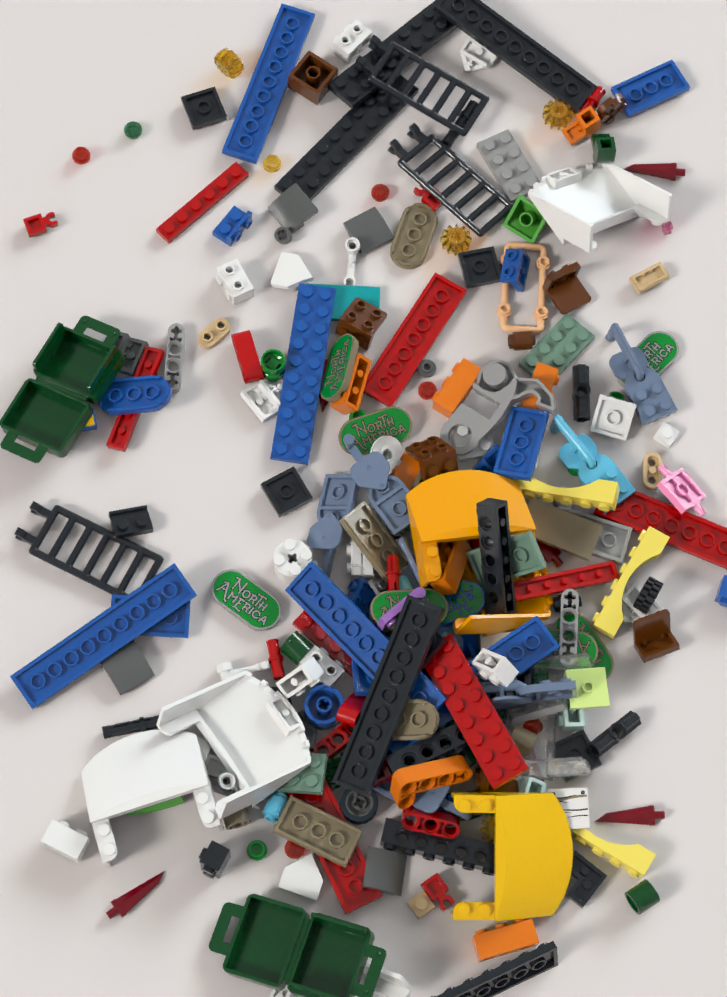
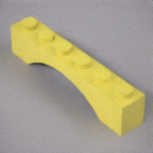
M533 476L531 482L512 479L519 484L523 497L526 499L537 498L548 503L556 501L568 506L575 504L582 508L594 507L601 511H615L620 492L618 482L601 479L573 488L547 485Z
M651 526L648 527L647 531L642 530L637 539L641 542L638 547L633 546L628 555L631 557L629 563L624 562L619 571L622 573L620 579L615 578L610 587L613 590L611 595L604 597L601 603L603 606L600 613L597 611L591 621L594 623V630L613 640L624 620L622 597L626 583L641 566L659 558L670 538L669 536Z
M570 829L571 836L575 838L574 841L581 846L587 845L594 854L599 857L604 856L608 858L613 866L618 868L621 866L627 870L628 875L636 879L638 877L641 879L645 875L656 854L639 844H615L596 837L587 829Z

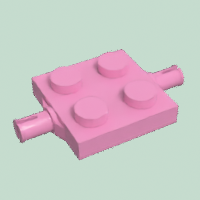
M662 464L658 470L665 478L657 484V487L681 514L690 509H694L700 517L706 514L707 511L699 504L705 499V493L682 468L670 472Z

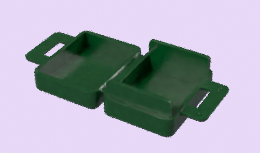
M82 316L74 329L65 327L60 322L56 325L32 363L36 379L30 378L24 382L0 419V426L4 433H6L0 444L2 449L33 463H39L46 452L59 458L68 455L92 416V410L87 402L91 404L101 402L125 363L122 351L117 346H114L121 334L118 328L89 316ZM86 328H90L107 337L104 342H101L83 333ZM17 438L37 448L34 451L14 441Z
M257 894L249 895L244 906L230 902L223 905L209 943L211 951L226 956L223 969L230 976L278 991L283 990L287 985L289 992L297 997H372L386 958V951L383 948L373 946L375 936L368 927L321 913L312 912L309 916L301 907ZM234 916L240 919L231 944L223 942L231 917ZM368 957L372 958L364 984H359Z

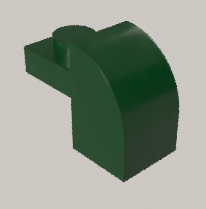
M592 134L591 142L594 163L614 162L616 155L614 137H610V134Z

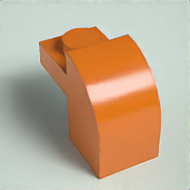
M590 105L576 114V121L561 130L562 134L569 144L574 146L584 138L589 139L592 134H595L601 126V119Z

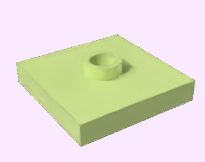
M605 667L565 670L566 678H570L571 681L576 680L577 698L568 699L569 710L605 708L610 706Z

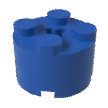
M328 685L316 686L308 692L304 701V714L307 721L317 730L330 729L339 723L336 720V715L344 702L341 693ZM323 705L324 707H327V710H324L323 708L320 709V706Z

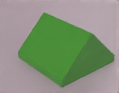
M519 194L502 226L526 241L535 243L548 223L533 202Z

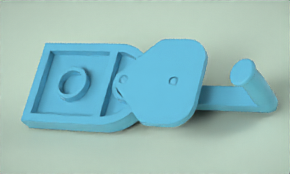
M560 415L554 416L550 431L554 434L561 431L569 441L559 449L558 456L568 469L578 470V478L583 486L598 479L618 482L620 492L617 505L636 492L635 488L608 456L597 453V446L589 436L585 434L576 436Z

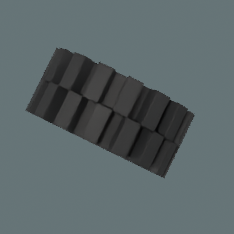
M649 576L638 594L633 607L647 614L657 598L663 583Z

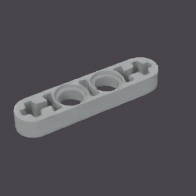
M178 323L170 325L167 336L164 379L171 384V376H175L172 394L179 392L182 381L185 329ZM175 330H179L178 341L174 340ZM178 346L181 350L179 353L173 354L170 352V348ZM172 363L179 365L176 371H171L168 367Z
M566 589L561 595L559 660L564 665L573 664L577 657L579 595L574 589ZM572 594V597L575 599H572L571 608L564 609L563 606H568V599H564V597ZM570 612L574 614L575 619L572 622L565 621L563 617L565 613ZM570 631L573 633L574 639L566 641L563 638V634ZM566 646H570V654L573 655V657H570V660H566V657L562 656V654L566 653Z

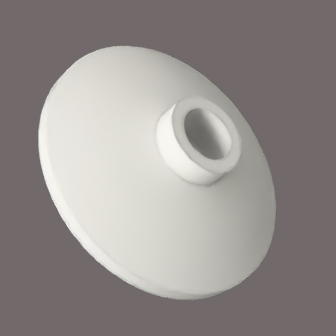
M381 436L373 443L371 452L377 451L382 454L384 452V457L390 464L389 473L392 472L396 465L399 466L401 464L400 458L403 454V448L395 437Z

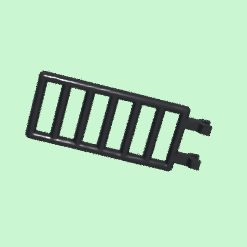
M375 35L371 37L368 48L383 53L377 64L373 66L360 55L356 59L354 68L369 74L367 77L368 82L463 137L468 134L489 101V96L419 55L396 42H391L390 45H387ZM394 50L404 56L384 83L376 77ZM411 59L419 65L400 92L391 86ZM427 68L434 72V75L415 101L407 95L424 69ZM440 77L450 83L431 110L422 104ZM458 86L465 90V93L448 119L438 113L454 88ZM473 95L481 101L462 128L453 122L470 96Z
M415 123L409 126L410 131L407 135L418 141L419 144L411 151L407 152L403 149L396 139L390 142L391 147L388 148V151L400 158L397 162L398 166L477 236H484L507 216L514 204L438 137L434 134H430L427 137ZM430 143H434L439 150L413 170L407 163ZM444 154L453 160L428 182L420 176L421 173ZM458 165L466 171L442 193L433 187ZM470 177L474 178L479 184L456 204L453 205L446 199ZM484 188L492 194L490 198L469 216L460 211L464 205ZM497 200L506 206L482 228H479L473 222Z
M33 501L30 506V512L46 519L40 532L35 537L18 527L14 533L16 539L31 545L29 549L31 555L110 594L129 595L125 593V590L144 556L154 560V563L142 585L156 576L164 561L161 555L126 538L115 539L112 531L59 505H55L51 511ZM60 514L68 518V521L50 553L46 554L38 549L56 517ZM77 522L86 528L68 560L64 563L56 559V556L74 524ZM92 531L103 535L85 569L81 571L73 567ZM111 539L119 543L120 546L102 578L99 580L90 574ZM129 548L137 552L119 587L115 588L107 583L125 550Z

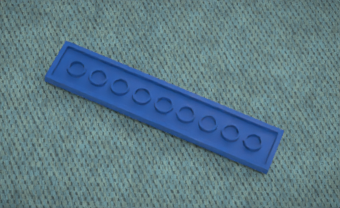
M281 4L222 149V154L257 164L287 89L288 75L297 64L315 19L314 13Z
M299 283L280 397L281 404L278 409L270 460L308 465L336 288Z
M310 561L285 591L373 680L389 638L314 562ZM420 671L409 699L428 701L438 711L448 698Z
M174 563L10 677L30 707L34 709L188 603L197 594Z
M536 615L487 648V650L506 657L519 671L514 678L516 679L559 650L560 646ZM475 657L468 662L479 682H489V679L485 681L477 674L479 671L471 664ZM445 703L438 710L440 720L436 732L454 721ZM419 740L392 741L389 750L391 753H394Z

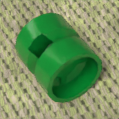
M270 349L263 353L261 368L264 379L276 382L283 378L285 373V357L281 351Z

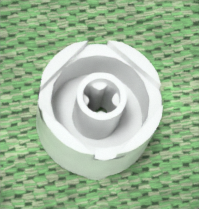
M287 539L275 549L273 555V568L276 576L281 581L291 584L307 564L312 561V552L301 541Z

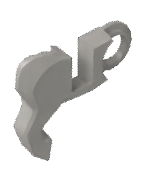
M492 360L486 363L479 371L477 382L473 383V389L477 394L498 405L491 418L488 419L461 403L443 425L440 438L456 449V456L466 455L478 446L480 440L483 438L487 439L500 426L514 404L534 396L538 399L535 404L540 410L557 415L556 400L539 379L519 378L509 363L502 360ZM459 426H466L472 432L470 442L463 447H455L450 443L451 432Z

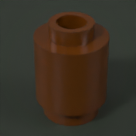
M531 331L508 334V347L514 351L530 350L536 344L535 334H532Z

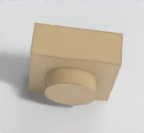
M424 890L407 901L408 906L418 920L435 908V905Z

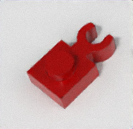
M421 185L419 186L423 190L415 187L414 194L422 196L421 202L430 206L433 212H436L442 206Z
M54 212L48 213L43 218L40 213L23 219L29 238L46 233V227L55 228L58 226L57 220L50 221V219L55 218Z
M438 873L420 885L432 902L436 899L439 901L438 905L441 911L444 912L446 910L443 905L444 901H449L451 905H454V899L445 894L449 891V888Z

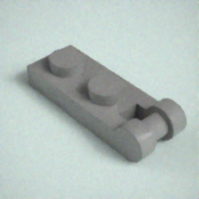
M561 699L530 702L516 708L507 709L506 715L510 719L512 726H521L525 721L536 720L546 715H554L564 711L565 707Z

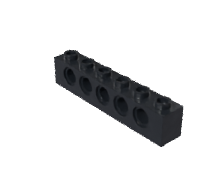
M486 498L476 503L486 615L515 614L517 610L508 503L506 500Z
M455 723L434 733L428 739L419 740L386 756L385 760L393 775L396 770L408 767L406 764L409 762H414L413 765L456 755L464 756L471 749L466 740H461L464 736ZM445 745H450L449 748H442ZM426 754H432L430 757H424Z
M386 818L380 841L383 849L390 851L398 849L408 856L418 854L422 855V858L425 860L434 861L438 859L442 860V863L445 865L454 866V864L462 865V868L465 870L474 871V869L482 870V873L485 875L494 876V844L462 836L448 839L406 829L402 825V821ZM404 834L408 840L401 843L397 840L396 836ZM424 839L427 842V846L419 847L416 841ZM444 844L447 851L439 852L436 849V845ZM459 848L464 849L466 856L459 857L456 854V850ZM476 854H484L486 861H477Z

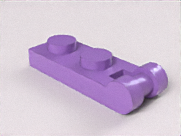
M417 587L408 595L423 600L426 591L422 587ZM406 597L380 617L377 625L382 631L387 626L391 628L396 624Z

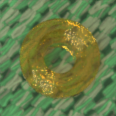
M269 155L264 159L263 167L267 172H277L281 168V160L276 155Z

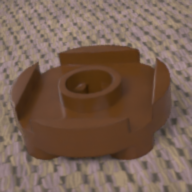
M621 93L615 94L617 97L614 99L609 97L596 110L601 119V124L606 123L609 125L614 121V116L627 108L626 98Z

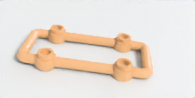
M508 242L504 246L503 255L499 260L501 268L506 249L523 248L524 250L540 251V257L535 265L539 271L538 307L533 314L534 319L537 321V327L507 324L508 318H510L512 313V307L508 304L509 283H502L501 304L497 309L500 326L505 332L531 331L532 334H540L544 330V322L548 319L549 311L545 307L546 292L542 288L546 280V272L550 269L551 261L547 257V249L542 244Z

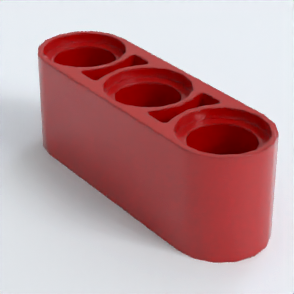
M250 330L231 334L245 384L263 380L262 368Z
M354 691L340 706L336 720L354 727L366 696H355Z
M341 724L320 740L314 747V753L324 748L328 751V759L340 753L346 748L352 733L348 728L349 725ZM339 736L344 741L341 744H336L333 738Z
M413 805L402 811V825L408 830L448 839L456 838L460 833V820L452 813L437 810L434 813L427 814L416 809ZM413 815L416 818L411 820L407 816ZM427 820H434L435 823L429 824V823H427L426 821H427ZM448 824L455 825L454 828H448L446 826Z

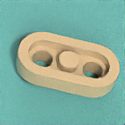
M217 318L198 335L200 347L207 350L212 349L230 333L229 321L225 318ZM222 324L224 327L219 328L218 325ZM206 336L211 337L209 340L204 339Z
M654 452L646 454L642 461V484L648 490L658 489L657 484L662 481V473L658 470L662 465V458ZM648 462H653L655 465L650 466ZM652 479L655 483L651 484L648 480Z

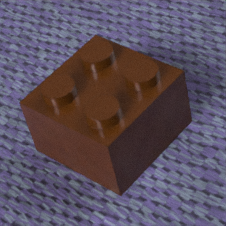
M308 51L288 75V87L318 105L329 91L328 84L338 76V68Z

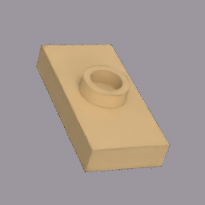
M658 262L631 276L629 282L639 295L668 280L670 275L662 263Z

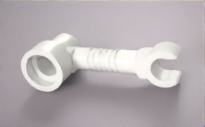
M351 237L345 242V248L349 256L344 285L348 281H352L353 286H356L354 278L355 260L360 250V242L357 238Z
M266 660L233 670L231 662H225L216 665L217 673L220 674L221 681L243 671L255 673L270 670L269 661Z
M225 772L218 776L220 787L227 790L232 789L235 792L240 791L232 774ZM227 777V782L223 783V779Z

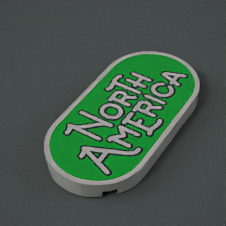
M663 331L648 334L636 346L643 351L648 361L647 367L653 369L659 376L676 360L679 352L676 339ZM617 378L619 384L624 388L625 380Z
M232 569L225 570L214 578L211 591L216 603L249 628L255 631H267L278 624L281 617V606L278 600L242 572Z

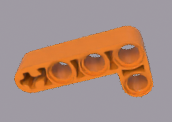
M462 755L400 768L392 775L390 793L399 809H407L413 805L416 793L465 782L472 777L473 772Z

